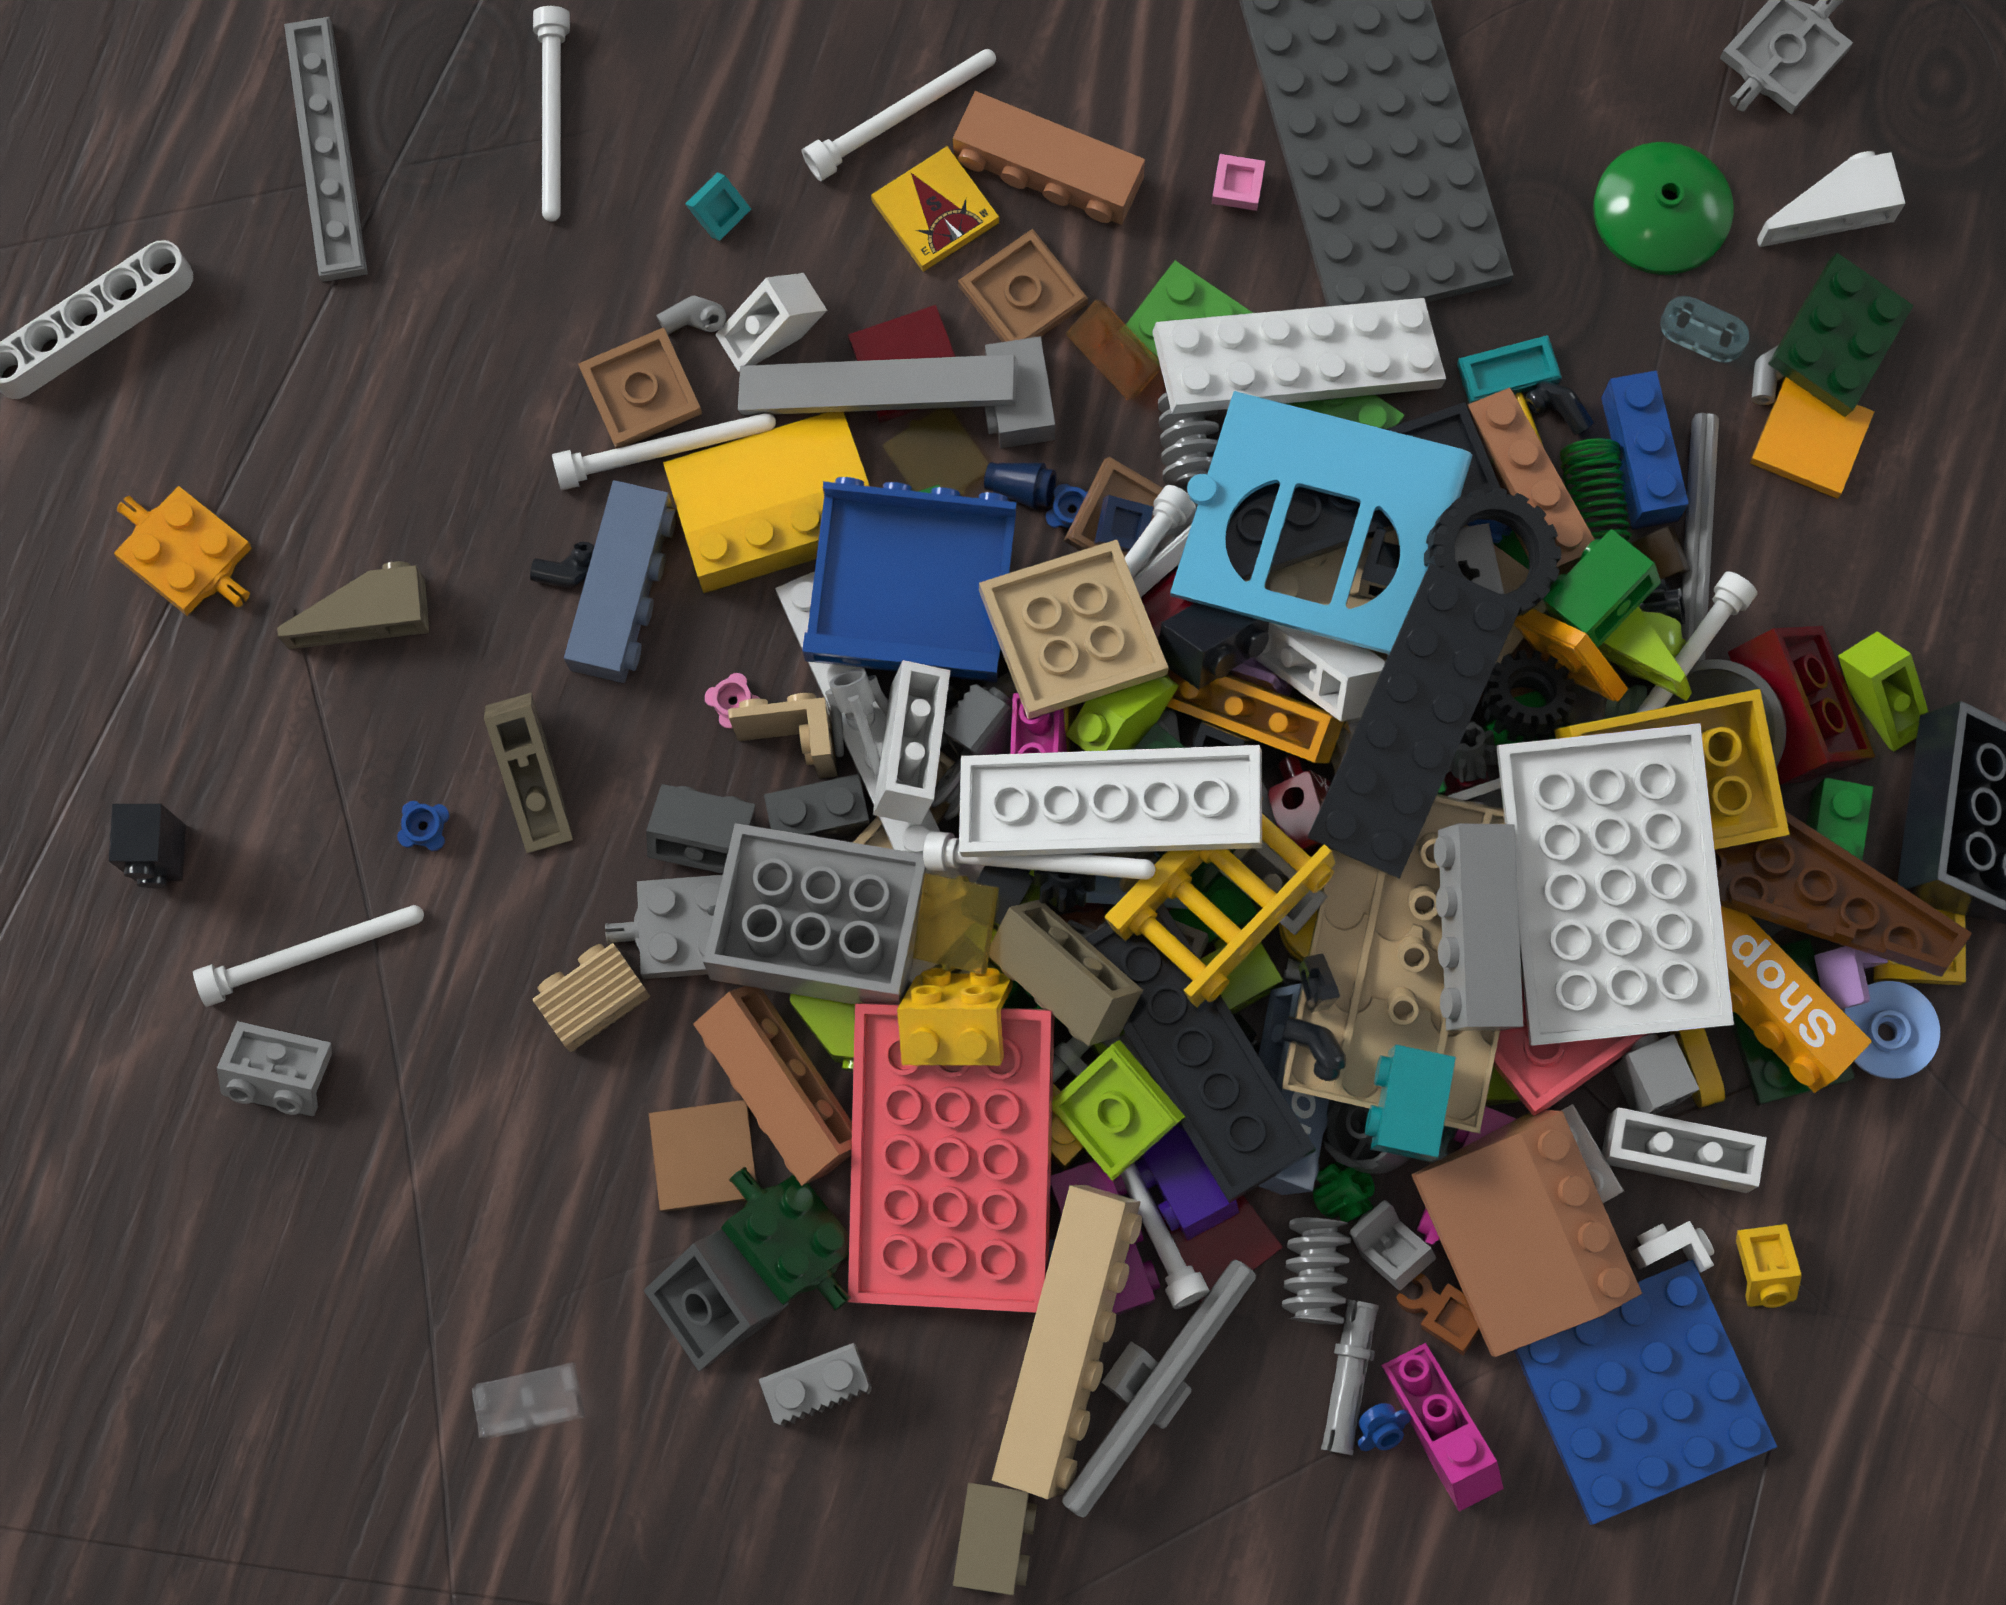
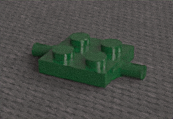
M746 1167L737 1171L729 1181L733 1183L747 1203L742 1210L727 1219L721 1229L783 1305L800 1293L817 1288L833 1307L834 1311L841 1308L851 1297L832 1275L840 1264L849 1259L850 1234L808 1183L801 1186L795 1175H791L777 1186L762 1189L747 1171Z

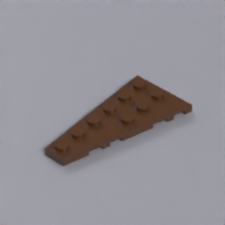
M1786 811L1790 835L1715 850L1721 906L1940 977L1943 976L1972 935L1970 931Z

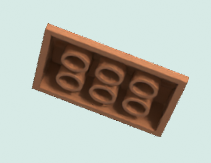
M1544 1110L1536 1116L1529 1112L1411 1174L1491 1356H1500L1601 1317L1642 1294L1563 1111Z

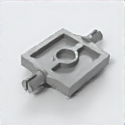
M1769 0L1723 50L1720 57L1722 61L1742 75L1746 81L1730 97L1731 104L1735 107L1740 101L1737 109L1745 111L1748 105L1761 93L1770 97L1792 114L1845 56L1853 44L1851 40L1834 28L1828 18L1843 0H1819L1814 6L1799 0Z
M723 875L637 881L638 908L634 922L606 923L605 936L607 944L635 941L640 950V968L643 979L708 974L703 964V958L713 916L708 914L707 909L710 906L716 905Z

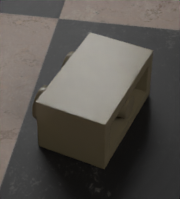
M968 1483L953 1586L1009 1595L1015 1594L1016 1585L1026 1586L1030 1555L1020 1554L1023 1533L1033 1535L1037 1504L1028 1503V1492Z

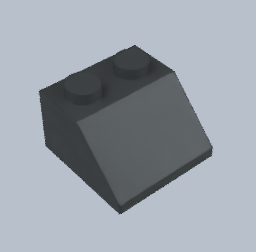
M722 1229L693 1243L644 1289V1292L699 1372L762 1329L789 1305L788 1302L783 1305Z

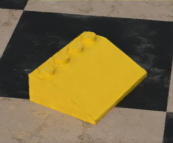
M826 412L663 462L703 593L816 559L824 502L823 481L835 483V479L838 477H852L864 481V486H869L844 412Z
M1760 689L1554 730L1556 739L1700 723L1714 850L1790 835Z

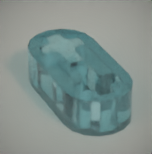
M1680 296L1671 300L1660 320L1661 331L1666 338L1722 363L1732 362L1739 358L1749 340L1748 327L1741 319L1689 296ZM1682 311L1690 314V323L1685 328H1680L1676 325L1677 317ZM1725 330L1733 333L1731 339L1733 342L1727 348L1719 344L1720 336Z

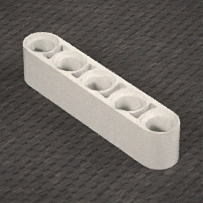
M166 240L155 241L0 341V392L5 397L11 399H21L30 395L185 293L192 284L193 271L179 248ZM176 263L169 273L158 274L164 265ZM136 288L135 294L131 298L119 300L125 290ZM97 314L96 319L91 324L80 326L86 316ZM58 339L56 346L52 350L41 352L44 344L50 340ZM18 365L16 372L12 376L2 378L4 371L8 367Z

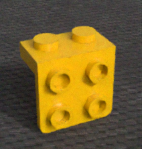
M931 968L917 975L897 1008L902 1065L1000 1066L1004 1059L1001 1009L1013 987V980L1003 973H999V970L995 968H979L970 973L951 974V971L946 968Z

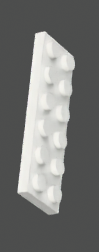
M1424 298L1156 322L1152 331L1172 414L1228 409L1234 391L1280 403H1294L1439 389L1446 380Z
M1260 745L961 756L959 853L962 857L1262 848V750Z

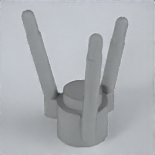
M862 669L846 671L834 677L829 684L831 689L825 692L830 706L835 755L837 757L844 755L842 713H845L847 719L856 720L870 765L878 781L880 757L866 716L874 710L872 704L874 701H876L886 716L888 699L881 691L876 675L868 677L867 672Z

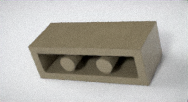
M1040 900L1009 907L986 953L987 956L1001 967V971L1005 976L1018 982L1034 997L1035 1002L1041 1008L1052 1011V1014L1068 1027L1070 1034L1074 1038L1088 1046L1119 1037L1143 992V989L1045 903H1041Z

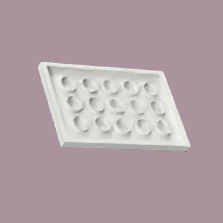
M1700 723L1497 745L1505 824H1515L1520 960L1529 1045L1535 1046L1734 1025Z

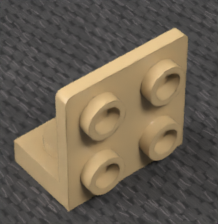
M798 693L788 696L787 702L768 704L766 699L756 698L741 701L739 707L728 709L729 720L738 741L800 734L802 753L805 754L806 765L815 766L818 778L838 776L831 716L825 697L816 698V695L813 693Z

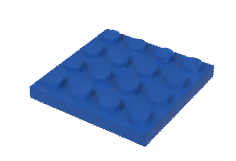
M1693 1259L1637 1282L1642 1292L1641 1295L1601 1317L1514 1350L1590 1525L1777 1447Z

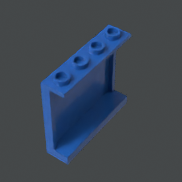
M838 477L835 479V483L823 481L824 502L808 630L804 633L802 649L805 661L898 671L902 661L905 660L950 670V677L997 682L1001 648L979 593V582L1010 573L1016 521V502H1009L1007 496L998 493H981L979 498L960 496L959 491L944 487L932 488L931 493L912 491L910 485L898 482H886L883 484V488L864 486V481L852 477Z

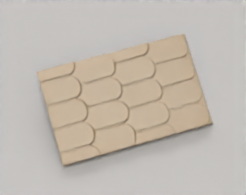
M1437 794L1400 879L1331 849L1336 863L1332 867L1334 874L1322 888V891L1328 897L1317 910V918L1308 956L1324 954L1339 989L1340 998L1329 1009L1311 1013L1307 1007L1302 985L1295 1018L1326 1027L1332 1031L1346 1055V1066L1340 1070L1338 1079L1331 1082L1323 1081L1316 1077L1313 1072L1316 1060L1310 1049L1290 1043L1282 1079V1089L1370 1109L1371 1105H1379L1382 1088L1381 1086L1374 1085L1378 1059L1380 1055L1388 1056V1050L1394 1045L1454 1056L1456 1060L1444 1126L1480 1134L1500 1031H1446V1018L1443 1017L1440 1010V996L1444 989V968L1440 965L1438 959V946L1442 939V919L1436 909V895L1440 888V869L1434 859V845L1438 838V830L1458 823L1505 824L1504 809Z

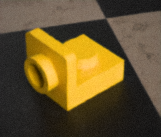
M1787 1224L1737 1230L1736 1244L1747 1280L1745 1294L1747 1305L1749 1307L1763 1305L1768 1308H1776L1795 1301L1798 1296L1802 1275Z

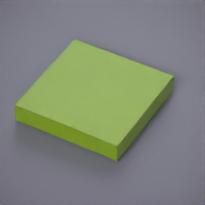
M1120 1040L1106 1049L1052 1100V1110L1112 1181L1125 1172L1185 1118L1183 1113Z

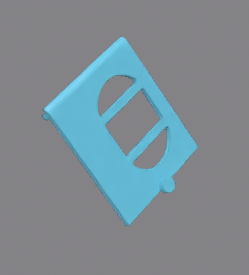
M1234 391L1208 474L1193 476L1187 485L1189 498L1198 506L1170 596L1389 654L1428 567L1424 566V553L1428 549V544H1426L1427 536L1440 515L1455 500L1460 498L1473 455L1460 448ZM1278 483L1280 485L1253 574L1251 579L1246 582L1237 574L1227 554L1226 532L1234 511L1245 498L1260 488ZM1297 487L1315 490L1360 503L1333 597L1329 605L1300 599L1265 588L1291 500ZM1381 510L1392 523L1398 536L1400 545L1398 568L1392 581L1381 594L1364 605L1348 609L1346 604L1374 512Z

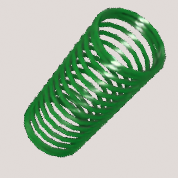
M1597 438L1577 441L1562 448L1559 453L1561 456L1560 460L1562 461L1561 469L1564 471L1562 478L1565 481L1564 485L1569 494L1577 495L1572 500L1575 505H1578V510L1612 503L1623 504L1615 509L1594 512L1579 511L1583 519L1593 516L1624 514V516L1617 519L1585 522L1587 527L1624 524L1626 526L1614 531L1617 534L1627 535L1623 538L1626 541L1629 540L1632 534L1626 530L1631 524L1626 521L1629 513L1624 510L1628 503L1623 500L1627 493L1621 490L1625 483L1620 480L1624 473L1619 470L1623 463L1618 460L1622 454L1621 445L1615 440ZM1588 448H1596V449H1589V450H1585V451H1582V452H1578V453H1576V454H1574V455H1571V456H1567L1568 454L1573 453V452H1576V451H1578V450H1583V449H1588ZM1606 452V453H1603V454H1600V455H1595V456L1580 457V456H1584V455H1588V454H1593V453ZM1609 462L1618 464L1612 468L1594 469L1586 472L1572 471L1582 466L1602 465ZM1607 473L1619 474L1614 478L1597 479L1588 482L1574 481L1584 476H1596ZM1567 474L1575 475L1572 476L1570 479L1566 477ZM1609 483L1621 484L1612 489H1600L1590 492L1576 491L1586 486H1598ZM1569 484L1576 485L1571 489L1568 488ZM1610 493L1622 494L1613 499L1592 502L1577 501L1589 496H1600ZM1609 530L1591 532L1593 537L1605 536Z

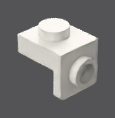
M1690 1221L1669 1232L1663 1223L1637 1236L1641 1246L1629 1252L1638 1270L1681 1248L1688 1260L1693 1259L1699 1273L1714 1266L1710 1258L1714 1254L1710 1240L1701 1228L1694 1229Z

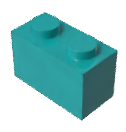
M1394 1045L1388 1050V1056L1380 1055L1374 1078V1085L1382 1087L1379 1105L1370 1106L1365 1127V1135L1373 1136L1371 1150L1429 1162L1438 1158L1456 1057L1401 1045Z

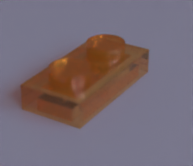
M1095 300L1065 333L1127 400L1134 399L1161 370L1160 362L1103 300Z

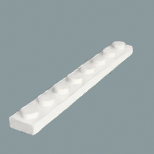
M815 571L775 588L802 649L804 633L808 630ZM808 662L829 709L830 706L825 692L831 689L830 681L846 671L854 669L865 670V668ZM876 701L872 703L874 710L866 718L881 759L886 716ZM842 713L844 742L874 806L877 788L876 777L870 765L856 720H849L846 718L845 713ZM930 809L921 825L879 816L889 841L895 850L923 854L927 835L931 831L940 832ZM952 868L950 872L926 870L921 911L926 920L958 907L965 902L969 893L957 868Z

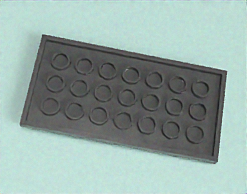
M1239 0L1326 306L1424 298L1425 303L1511 283L1514 275L1431 0Z

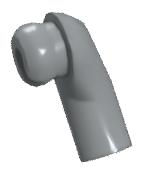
M690 296L656 315L661 327L665 328L667 335L685 325L707 332H715L720 330L726 322V312L720 304L698 296Z
M1778 346L1761 355L1755 362L1751 397L1752 402L1755 404H1773L1776 397L1777 381L1785 377L1768 365Z

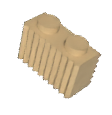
M614 943L606 948L602 944H597L588 949L578 958L579 967L566 976L562 972H557L545 979L537 988L540 994L532 999L563 1045L570 1052L575 1051L586 1041L592 1039L594 1035L599 1034L603 1029H606L610 1024L616 1022L650 997Z

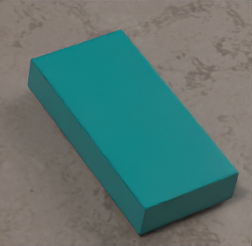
M1548 335L1462 357L1457 362L1469 404L1507 388H1511L1513 394L1516 395L1519 392L1525 393L1534 390L1539 382L1549 381L1559 384L1562 379Z

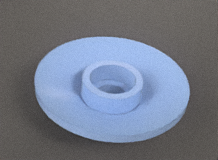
M1880 981L1868 985L1870 1001L1843 1011L1872 1040L1854 1062L1867 1073L1885 1079L1905 1078L1919 1072L1932 1060L1939 1046L1940 1023L1934 1007L1920 991L1905 983ZM1880 1024H1886L1891 1027L1893 1031L1891 1041H1885L1879 1036L1878 1028Z

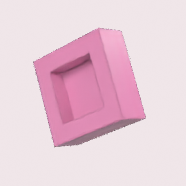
M1220 154L1212 204L1257 211L1265 161Z

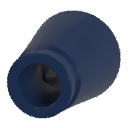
M990 462L985 472L984 489L1005 495L1008 499L1033 509H1037L1039 505L1049 507L1054 497L1053 492L1056 488L1057 474L1056 470L1048 469L1045 463L998 464Z

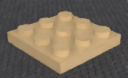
M1117 540L979 582V593L1028 719L1167 675L1168 665Z

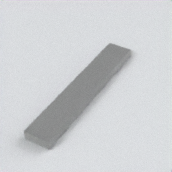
M330 17L284 24L318 274L322 282L367 275L333 24Z
M1015 355L740 366L738 411L742 416L763 413L797 414L1016 405L1018 360Z

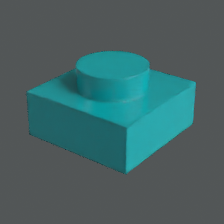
M718 172L685 203L711 238L719 241L751 210L729 179Z

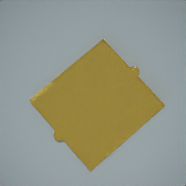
M939 408L920 421L912 420L908 429L882 445L908 485L912 487L913 491L917 492L939 484L940 487L959 491L961 496L964 494V488L985 475L988 462L950 408Z
M925 873L913 958L940 964L945 971H953L957 968L978 974H986L999 888L970 882L965 875L951 878L933 873Z

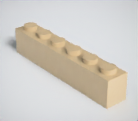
M1088 1185L1069 1186L992 1481L1045 1499L1064 1494V1490H1068L1073 1483L1077 1472V1461L1073 1460L1077 1441H1081L1084 1438L1090 1422V1412L1086 1411L1090 1392H1094L1097 1389L1103 1373V1363L1099 1361L1103 1343L1110 1340L1116 1324V1314L1112 1312L1117 1293H1121L1124 1289L1129 1275V1265L1125 1263L1129 1244L1135 1243L1141 1230L1142 1216L1138 1214L1140 1201Z

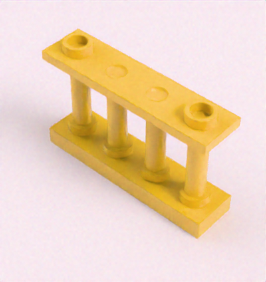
M1262 813V841L1297 871L1278 893L1274 892L1228 849L1167 851L1154 864L1155 874L1153 877L1147 880L1140 879L1104 917L1110 927L1125 942L1133 933L1137 936L1143 934L1193 980L1184 989V992L1189 1001L1195 1007H1198L1205 999L1208 1002H1212L1225 990L1229 984L1227 976L1310 890L1313 893H1317L1329 882L1334 874L1332 867L1336 863L1332 851L1325 844L1311 857ZM1203 861L1206 864L1214 863L1262 907L1242 930L1191 884L1192 877L1190 874ZM1168 897L1171 900L1178 898L1228 944L1207 966L1156 920L1157 913L1155 911Z

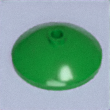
M1652 142L1627 150L1607 167L1595 192L1593 212L1601 239L1608 249L1622 262L1646 273L1673 275L1693 270L1707 262L1717 253L1730 231L1734 205L1727 180L1709 158L1697 150L1681 144ZM1662 191H1672L1677 199H1665Z

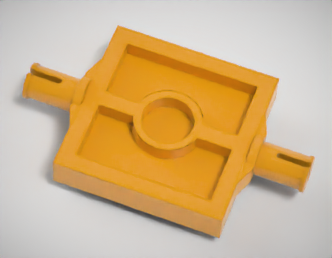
M180 486L150 512L133 500L131 496L123 499L126 505L123 502L119 503L117 512L124 515L136 526L133 533L114 552L115 557L182 613L188 616L203 599L216 592L222 594L237 608L243 605L241 599L245 602L247 601L250 592L230 577L237 563L252 549L249 542Z

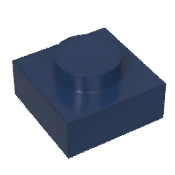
M1112 495L1104 497L1094 544L1101 545L1117 540L1121 550L1128 553L1151 522L1154 507Z

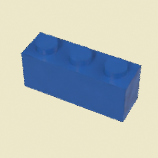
M1657 370L1611 378L1601 400L1610 438L1621 445L1622 454L1618 460L1623 463L1619 470L1624 475L1620 480L1625 483L1623 491L1627 493L1625 501L1628 503L1627 509L1632 530L1677 522L1689 505Z

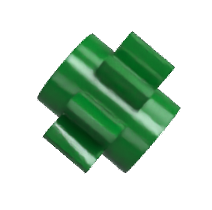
M1337 1161L1318 1172L1316 1179L1320 1184L1314 1188L1313 1198L1317 1208L1326 1217L1335 1219L1340 1216L1342 1222L1348 1223L1373 1208L1371 1202L1367 1199L1374 1194L1375 1190L1370 1174L1359 1172Z

